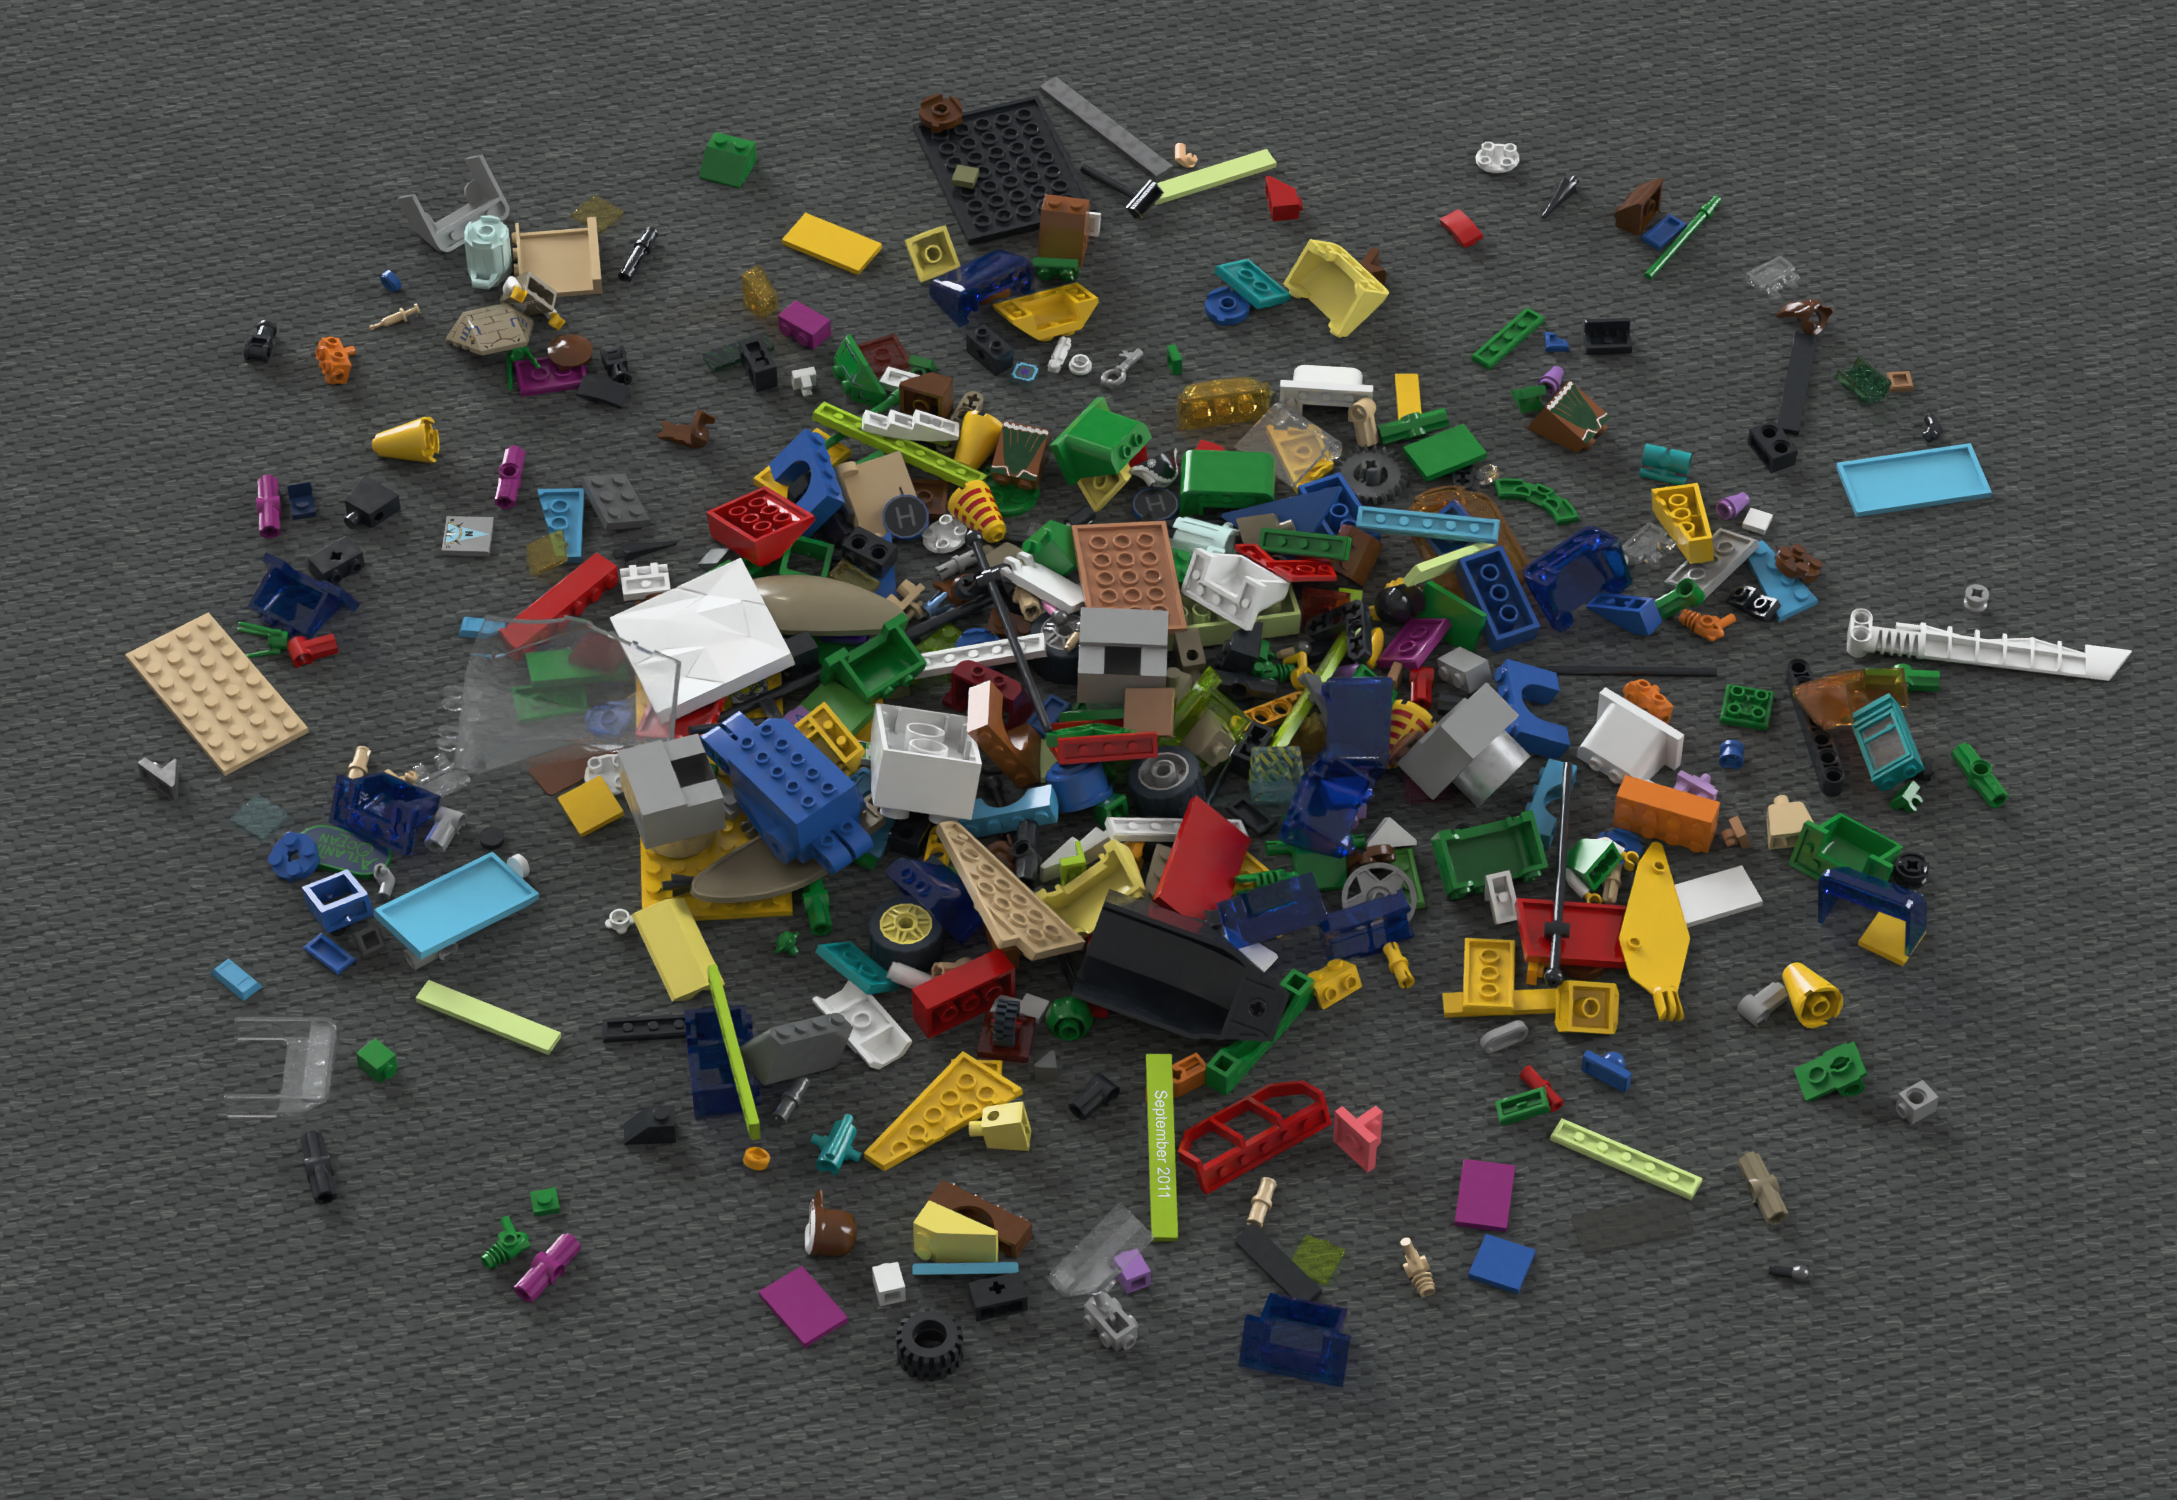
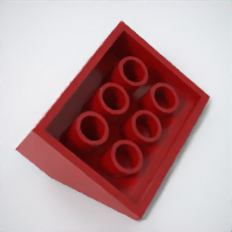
M766 486L706 512L711 537L759 567L767 566L772 561L779 559L815 521L813 514Z

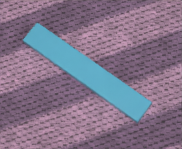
M1359 506L1356 528L1365 532L1497 545L1500 520Z

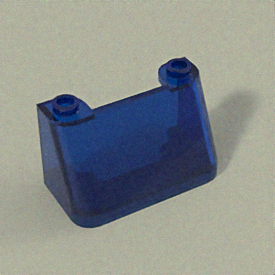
M998 249L934 278L929 288L930 297L960 328L969 323L967 316L971 311H978V302L1010 287L1015 293L1020 291L1025 296L1034 293V265L1025 257Z
M1595 526L1579 530L1522 570L1524 581L1550 626L1560 633L1569 629L1574 622L1573 615L1570 612L1604 590L1608 593L1620 594L1633 584L1619 537Z
M1392 677L1328 678L1326 682L1322 683L1321 696L1325 697V701L1328 702L1326 746L1323 752L1318 753L1317 766L1321 767L1320 775L1368 774V780L1378 781L1386 772L1390 746Z
M1326 750L1307 768L1300 778L1278 834V840L1286 845L1337 859H1342L1344 856L1346 858L1349 857L1355 847L1352 844L1353 838L1349 836L1359 808L1364 803L1367 805L1372 800L1375 794L1372 790L1376 781L1329 750Z

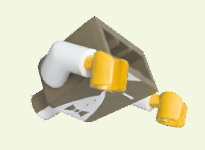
M529 271L517 277L510 276L507 278L503 286L504 293L500 298V304L509 303L528 316L544 314L549 319L548 324L559 331L565 320L554 309L557 291Z

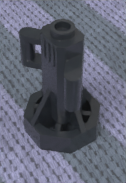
M811 471L801 475L788 488V500L796 504L805 495L810 484ZM845 501L810 538L835 545L834 548L837 549L842 548V544L853 532L852 523L855 516L847 502ZM823 531L826 538L819 540L816 534Z

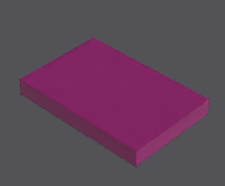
M548 356L535 358L540 365V369H537L529 359L514 361L521 397L578 389L583 376L587 375L585 364L562 371L557 368V364L553 363Z
M1410 618L1377 659L1378 667L1391 668L1395 661L1402 663L1403 668L1418 669L1452 626L1450 619Z
M1464 1159L1454 1226L1506 1232L1515 1165Z
M803 1266L759 1291V1297L804 1348L848 1322V1317Z

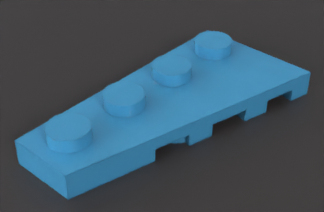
M537 489L557 563H581L584 489Z
M1763 540L1759 541V548L1746 561L1756 576L1764 594L1767 597L1778 599L1781 607L1775 613L1778 622L1817 605L1818 599L1797 576L1793 580L1777 569L1775 565L1777 559H1774L1776 554Z

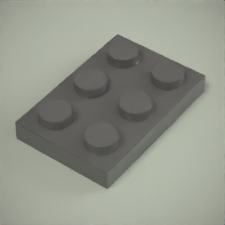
M626 474L582 477L581 485L605 530L641 528L649 525L650 518Z

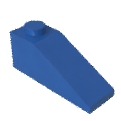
M1599 592L1586 605V608L1632 634L1650 635L1662 623L1653 598Z

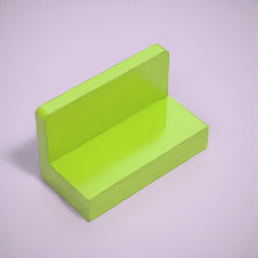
M1075 841V856L1060 858V885L1065 886L1086 871V860L1080 841Z

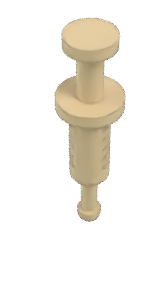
M417 303L414 304V308L407 311L400 308V312L383 318L378 324L370 325L369 329L374 330L380 326L387 327L402 320L407 322V316L414 313L421 314Z

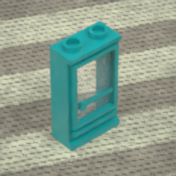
M1890 693L1847 716L1870 773L1871 781L1880 791L1890 790L1899 783L1925 770L1900 704Z

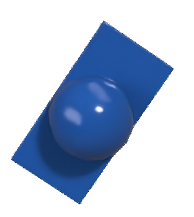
M1589 1050L1584 1053L1581 1068L1583 1072L1623 1093L1630 1087L1632 1072L1624 1069L1625 1061L1621 1054L1612 1051L1607 1052L1601 1057Z

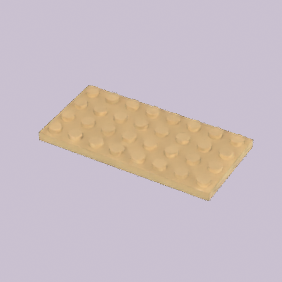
M209 612L125 654L127 661L224 776L309 733L308 727Z

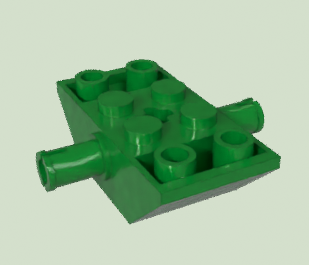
M1332 811L1282 814L1281 819L1286 840L1265 841L1266 857L1288 855L1290 857L1293 871L1299 875V884L1296 885L1298 893L1342 890L1347 881L1345 850H1364V834L1342 836L1337 813Z

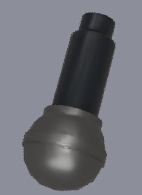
M1804 1265L1793 1266V1268L1769 1266L1768 1273L1773 1276L1792 1278V1280L1798 1283L1806 1282L1810 1275L1808 1268Z

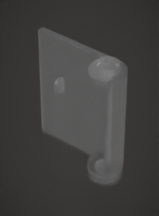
M1282 402L1275 403L1234 446L1237 451L1267 452L1272 454L1276 460L1275 477L1291 488H1294L1322 457L1327 461H1333L1342 453L1341 441Z

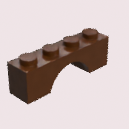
M942 1180L926 1201V1204L930 1200L967 1218L982 1222L998 1231V1251L1015 1259L1032 1238V1223L1026 1218L1016 1216L999 1205L991 1204L981 1196L973 1195L956 1184H950Z

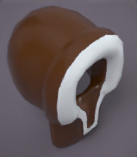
M819 1190L810 1203L809 1223L805 1229V1250L808 1255L843 1257L856 1244V1221L853 1215L846 1211L825 1209L823 1207V1190Z

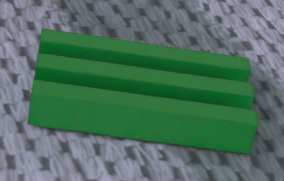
M1545 1087L1495 1101L1501 1125L1512 1124L1551 1112Z

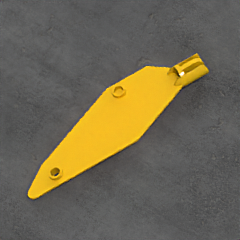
M1653 842L1638 862L1619 941L1629 976L1652 994L1659 1021H1673L1674 1018L1675 1021H1682L1684 1019V1012L1679 999L1678 988L1690 935L1663 845L1659 842Z

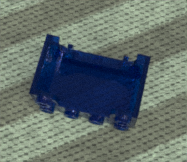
M745 1004L728 1006L739 1048L744 1043L753 1039L752 1015H746ZM715 1007L684 1010L694 1117L743 1113ZM745 1068L756 1108V1106H761L759 1080L753 1075V1071Z

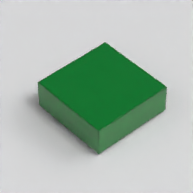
M1176 344L1168 345L1167 363L1174 376L1182 374V358Z

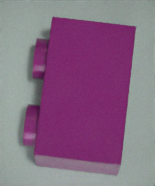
M797 300L778 315L780 332L784 336H791L804 347L808 346L814 350L831 335L830 319Z

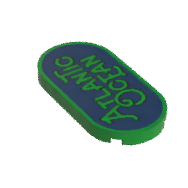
M328 825L313 826L302 832V834L309 836L318 846V855L320 857L318 869L334 873L348 869L357 879H371L374 876V867L377 864L383 863L387 868L391 865V850L379 838Z

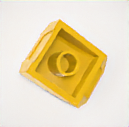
M1567 980L1557 987L1555 991L1556 1016L1554 1023L1558 1032L1615 1034L1619 1013V992L1615 983Z

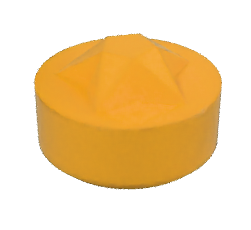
M759 1147L746 1149L743 1157L744 1164L753 1170L766 1169L770 1161L769 1153Z

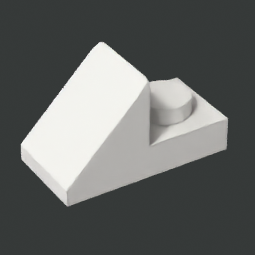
M1510 870L1486 875L1484 899L1485 901H1490L1495 925L1517 920L1514 905L1516 895Z

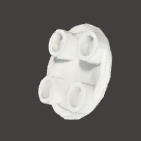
M1484 142L1481 150L1476 155L1477 165L1491 173L1510 171L1520 161L1517 147L1512 143L1504 145Z
M943 515L939 518V521L926 528L922 534L923 544L934 553L952 552L965 543V535L968 532V528L958 520L953 519L951 515Z
M605 754L588 760L584 776L585 782L601 775L613 795L623 792L620 784L618 754Z

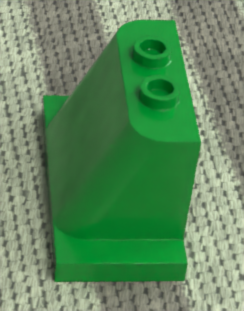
M1097 397L1052 442L1050 448L1067 484L1075 485L1081 478L1118 474L1147 444L1152 436L1145 423L1111 412L1105 398Z
M904 612L883 623L879 635L848 653L845 647L826 657L819 676L821 683L826 686L832 681L839 679L867 705L881 698L887 699L900 686L904 688L910 685L914 678L923 672L927 662L904 633L909 620Z
M1838 813L1821 825H1817L1810 820L1804 822L1788 865L1875 910L1880 903L1896 858L1901 854L1904 846Z

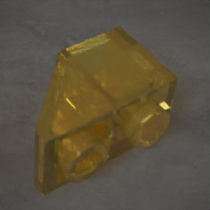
M759 264L746 271L742 275L743 306L763 320L779 309L778 293Z
M1316 711L1303 720L1286 749L1298 748L1297 755L1322 754L1327 750V746L1335 743L1319 717L1321 713Z

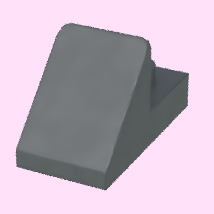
M145 757L138 762L139 773L142 779L173 801L178 799L179 769L177 759L171 761L164 768H161L156 762L152 763Z

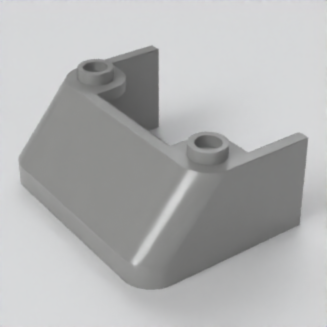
M483 155L464 159L474 178L464 188V196L468 204L438 222L434 223L432 217L424 212L415 194L397 198L413 231L439 252H450L464 244L465 227L470 221L472 224L480 220V216L491 215L500 218L501 222L509 215V205Z

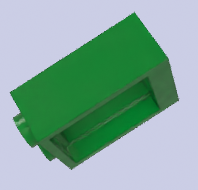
M800 536L782 555L778 575H809L786 568L790 552L824 560L820 577L827 578L835 545Z

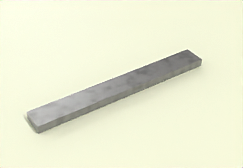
M1054 77L1039 86L1040 92L1156 181L1173 171V165L1059 78Z

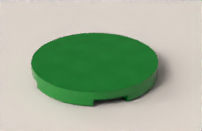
M992 465L985 467L982 473L987 475L986 484L992 492L1002 518L1022 515L1036 505L1040 497V484L1038 489L1031 488V490H1024L1013 484L1000 485L992 480L990 473Z

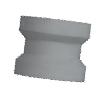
M1979 584L1967 587L1963 602L1964 607L1973 613L1983 612L1987 608V601L1989 599L1988 589Z

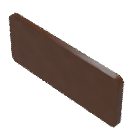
M628 734L619 740L613 741L600 740L590 736L530 767L528 772L549 796H553L584 780L585 770L590 758L605 754H618L617 751L638 745Z

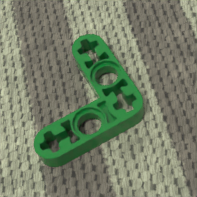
M1092 723L1047 732L1046 744L1048 747H1058L1057 738L1137 732L1110 724Z

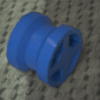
M1726 740L1721 744V755L1719 758L1721 767L1739 769L1743 766L1745 747L1740 741Z

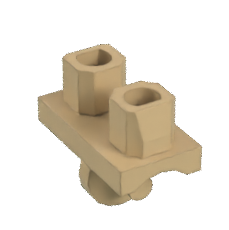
M906 579L896 590L904 599L899 601L893 594H890L886 599L896 604L903 611L906 610L909 620L912 617L920 620L919 617L923 615L920 606H922L923 602L919 600L917 603H914V601L920 596L925 587L921 583L915 586Z

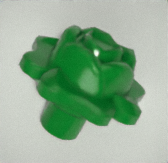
M789 931L781 933L774 941L777 945L774 952H788L791 957L799 952V949L795 946L799 933L792 934Z

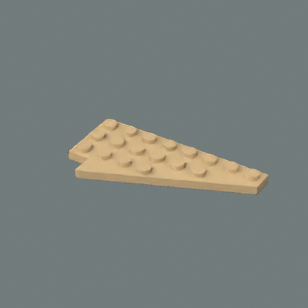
M957 820L938 824L935 831L973 900L974 908L981 915L999 949L1016 945L1025 957L1034 961L1083 948L1086 941Z

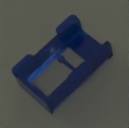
M1403 889L1396 890V894H1388L1387 897L1382 896L1323 915L1322 918L1320 915L1316 916L1321 946L1328 962L1334 959L1345 960L1358 955L1362 958L1383 953V947L1387 943L1391 942L1393 944V942L1398 943L1413 938L1414 933L1407 919V913L1411 911V907ZM1383 919L1382 923L1371 926L1372 922ZM1367 924V928L1348 933L1351 929Z

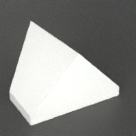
M1386 817L1365 842V849L1366 847L1380 844H1388L1391 847L1417 845V840L1393 819Z

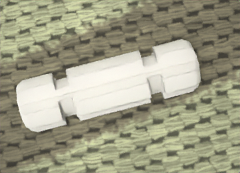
M1062 336L1059 339L1058 345H1056L1051 360L1048 363L1049 372L1059 373L1060 365H1063L1068 354L1067 350L1071 347V339L1069 337L1065 338Z

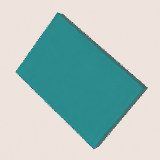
M1249 259L1215 267L1214 273L1257 309L1283 304L1291 299L1292 295Z
M851 941L818 945L815 951L816 954L866 995L896 991L900 987V984L886 978L888 971L879 966Z

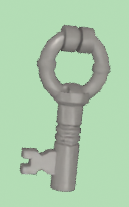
M1139 348L1133 353L1123 350V354L1120 353L1119 357L1126 358V360L1114 369H1110L1102 374L1100 379L1101 386L1112 389L1114 386L1123 383L1126 379V371L1143 356V351ZM1112 374H1115L1119 377L1115 381L1112 379H1108V377Z

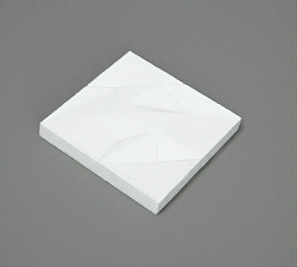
M741 558L610 617L613 627L662 725L795 665L789 648Z

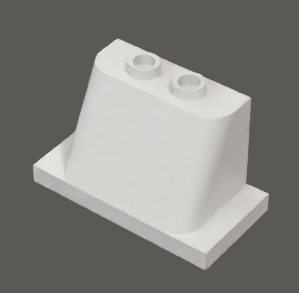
M1313 365L1298 366L1294 370L1293 381L1281 380L1279 417L1302 419L1303 404L1350 408L1363 397L1373 400V385H1362L1363 375L1355 368Z
M1195 548L1180 592L1242 629L1252 631L1258 613L1282 601L1287 595L1290 583L1242 555L1209 553L1202 548Z
M1605 687L1599 693L1596 724L1578 748L1577 757L1589 764L1592 770L1601 771L1607 775L1614 783L1622 784L1625 775L1642 780H1650L1664 765L1674 771L1680 766L1684 734Z

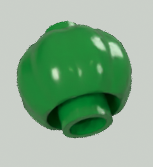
M1065 996L1053 1001L1046 1013L1045 1022L1054 1037L1072 1041L1081 1039L1088 1034L1089 1029L1093 1025L1094 1017L1086 1001L1073 996Z

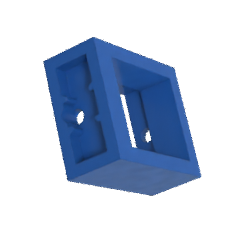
M348 869L302 887L308 909L327 933L374 915L368 893ZM349 892L353 894L325 906L322 904Z

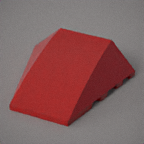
M1235 544L1234 546L1239 555L1246 557L1287 582L1337 581V575L1330 565V560L1298 556V560H1274L1257 544Z

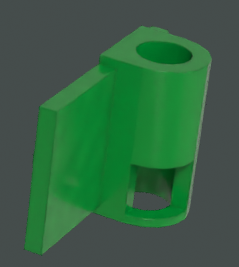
M1854 1041L1849 1044H1841L1824 1052L1823 1056L1794 1068L1806 1102L1818 1099L1835 1090H1838L1843 1097L1858 1095L1865 1088L1862 1078L1868 1076Z

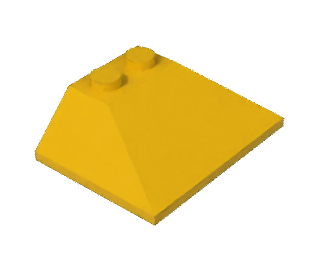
M1076 282L995 303L992 306L995 311L1013 325L1035 339L1046 342L1052 340L1054 336H1069L1074 334L1075 331L1082 329L1099 303L1098 297Z
M824 701L794 726L846 776L850 777L856 773L864 756L865 749Z

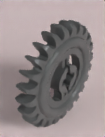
M1366 444L1364 445L1363 452H1360L1358 446H1355L1354 455L1348 449L1346 456L1341 454L1340 460L1335 461V466L1332 470L1333 474L1341 472L1359 502L1364 501V504L1372 502L1375 505L1378 504V501L1386 503L1387 499H1395V495H1401L1402 490L1406 489V483L1409 481V469L1406 467V461H1401V455H1397L1394 458V450H1391L1386 455L1385 446L1379 453L1377 452L1376 444L1371 452H1369ZM1361 468L1360 480L1357 482L1353 475ZM1384 471L1388 478L1384 483L1376 486L1380 483L1381 473Z

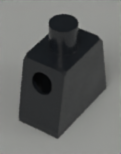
M364 476L345 500L347 516L344 518V523L350 529H354L360 523L370 528L375 527L401 509L399 494Z

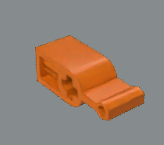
M1197 1052L1172 1065L1173 1097H1180L1205 1084L1207 1064Z

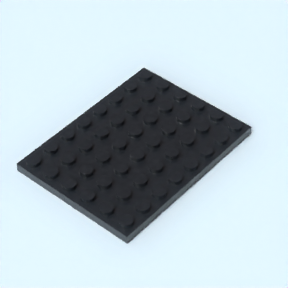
M1038 95L963 112L960 125L943 130L941 133L932 132L930 128L921 122L913 124V132L968 246L1040 229L1041 208L1045 194L1090 200V212L1096 213V209ZM957 165L979 168V176L974 189L952 185V177Z

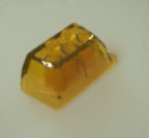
M1229 377L1187 385L1177 397L1178 430L1185 431L1269 419V382L1260 383L1253 377Z

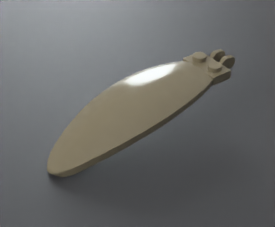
M776 575L752 579L781 634L799 635L808 631L811 636L879 635L883 623L904 612L900 607L884 597L835 579L810 575Z
M872 794L864 798L866 810L860 813V826L869 836L887 824L885 816L880 813V807L873 806ZM758 836L726 854L696 875L692 881L690 893L698 900L712 903L756 901L798 890L828 874V872L814 858L809 859L803 864L797 858H794L787 864L782 863L776 858L762 838Z

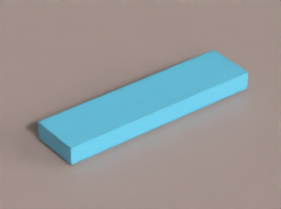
M914 1263L912 1269L913 1275L1003 1274L1018 1272V1263Z

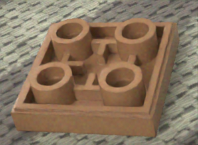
M1126 688L1123 728L1135 730L1137 733L1156 731L1157 738H1173L1175 689Z

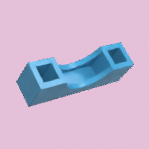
M1550 758L1546 767H1541L1538 776L1540 783L1539 785H1534L1531 794L1533 801L1532 803L1528 802L1525 811L1533 810L1543 849L1548 851L1556 832L1557 818L1552 816L1545 806L1551 801L1561 798L1563 765L1565 763ZM1573 765V767H1572V788H1571V791H1572L1573 786H1574V783H1575V781H1576V773H1577V766H1576V765Z
M1052 784L1030 788L1020 800L1001 808L990 807L984 803L982 798L975 799L972 820L959 818L958 822L975 838L1015 831L1020 821L1026 819L1036 821L1039 826L1056 823L1060 801Z

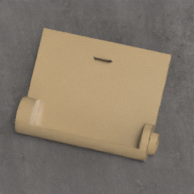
M900 451L858 465L850 461L834 468L838 484L842 490V496L855 514L852 523L854 529L858 525L882 538L887 534L883 525L882 515L886 504L892 498L899 495H913L917 497Z

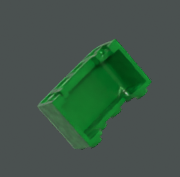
M1186 451L1182 456L1180 517L1192 518L1195 513L1203 515V507L1244 509L1273 502L1275 492V457L1267 452Z
M1533 810L1521 812L1520 816L1506 817L1501 821L1471 828L1455 829L1452 832L1450 829L1439 831L1430 839L1446 897L1451 896L1452 900L1466 897V894L1475 891L1476 895L1485 893L1486 875L1510 870L1512 881L1522 880V883H1528L1537 880L1536 877L1542 876V872L1548 868Z

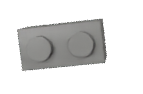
M1458 647L1437 659L1440 678L1468 693L1481 688L1486 682L1490 683L1493 681L1488 660L1462 647Z

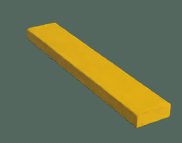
M1556 989L1514 990L1513 1015L1556 1013ZM1463 992L1442 993L1445 1018L1497 1016L1494 1014L1462 1013Z

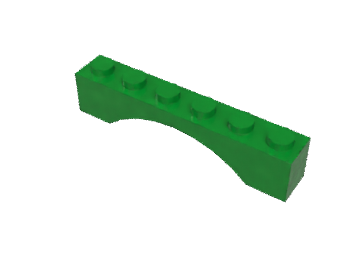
M1293 968L1280 983L1290 995L1273 1042L1240 1041L1239 1039L1234 1044L1220 1049L1206 1065L1205 1085L1227 1096L1313 1000L1314 979Z

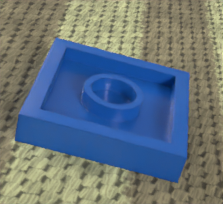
M1486 1234L1469 1271L1468 1278L1518 1294L1536 1250Z

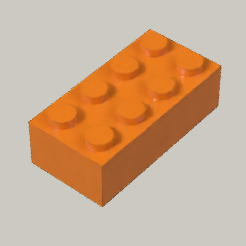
M1625 775L1616 795L1613 826L1641 834L1648 839L1655 838L1665 841L1672 846L1680 845L1696 853H1708L1716 834L1720 802Z

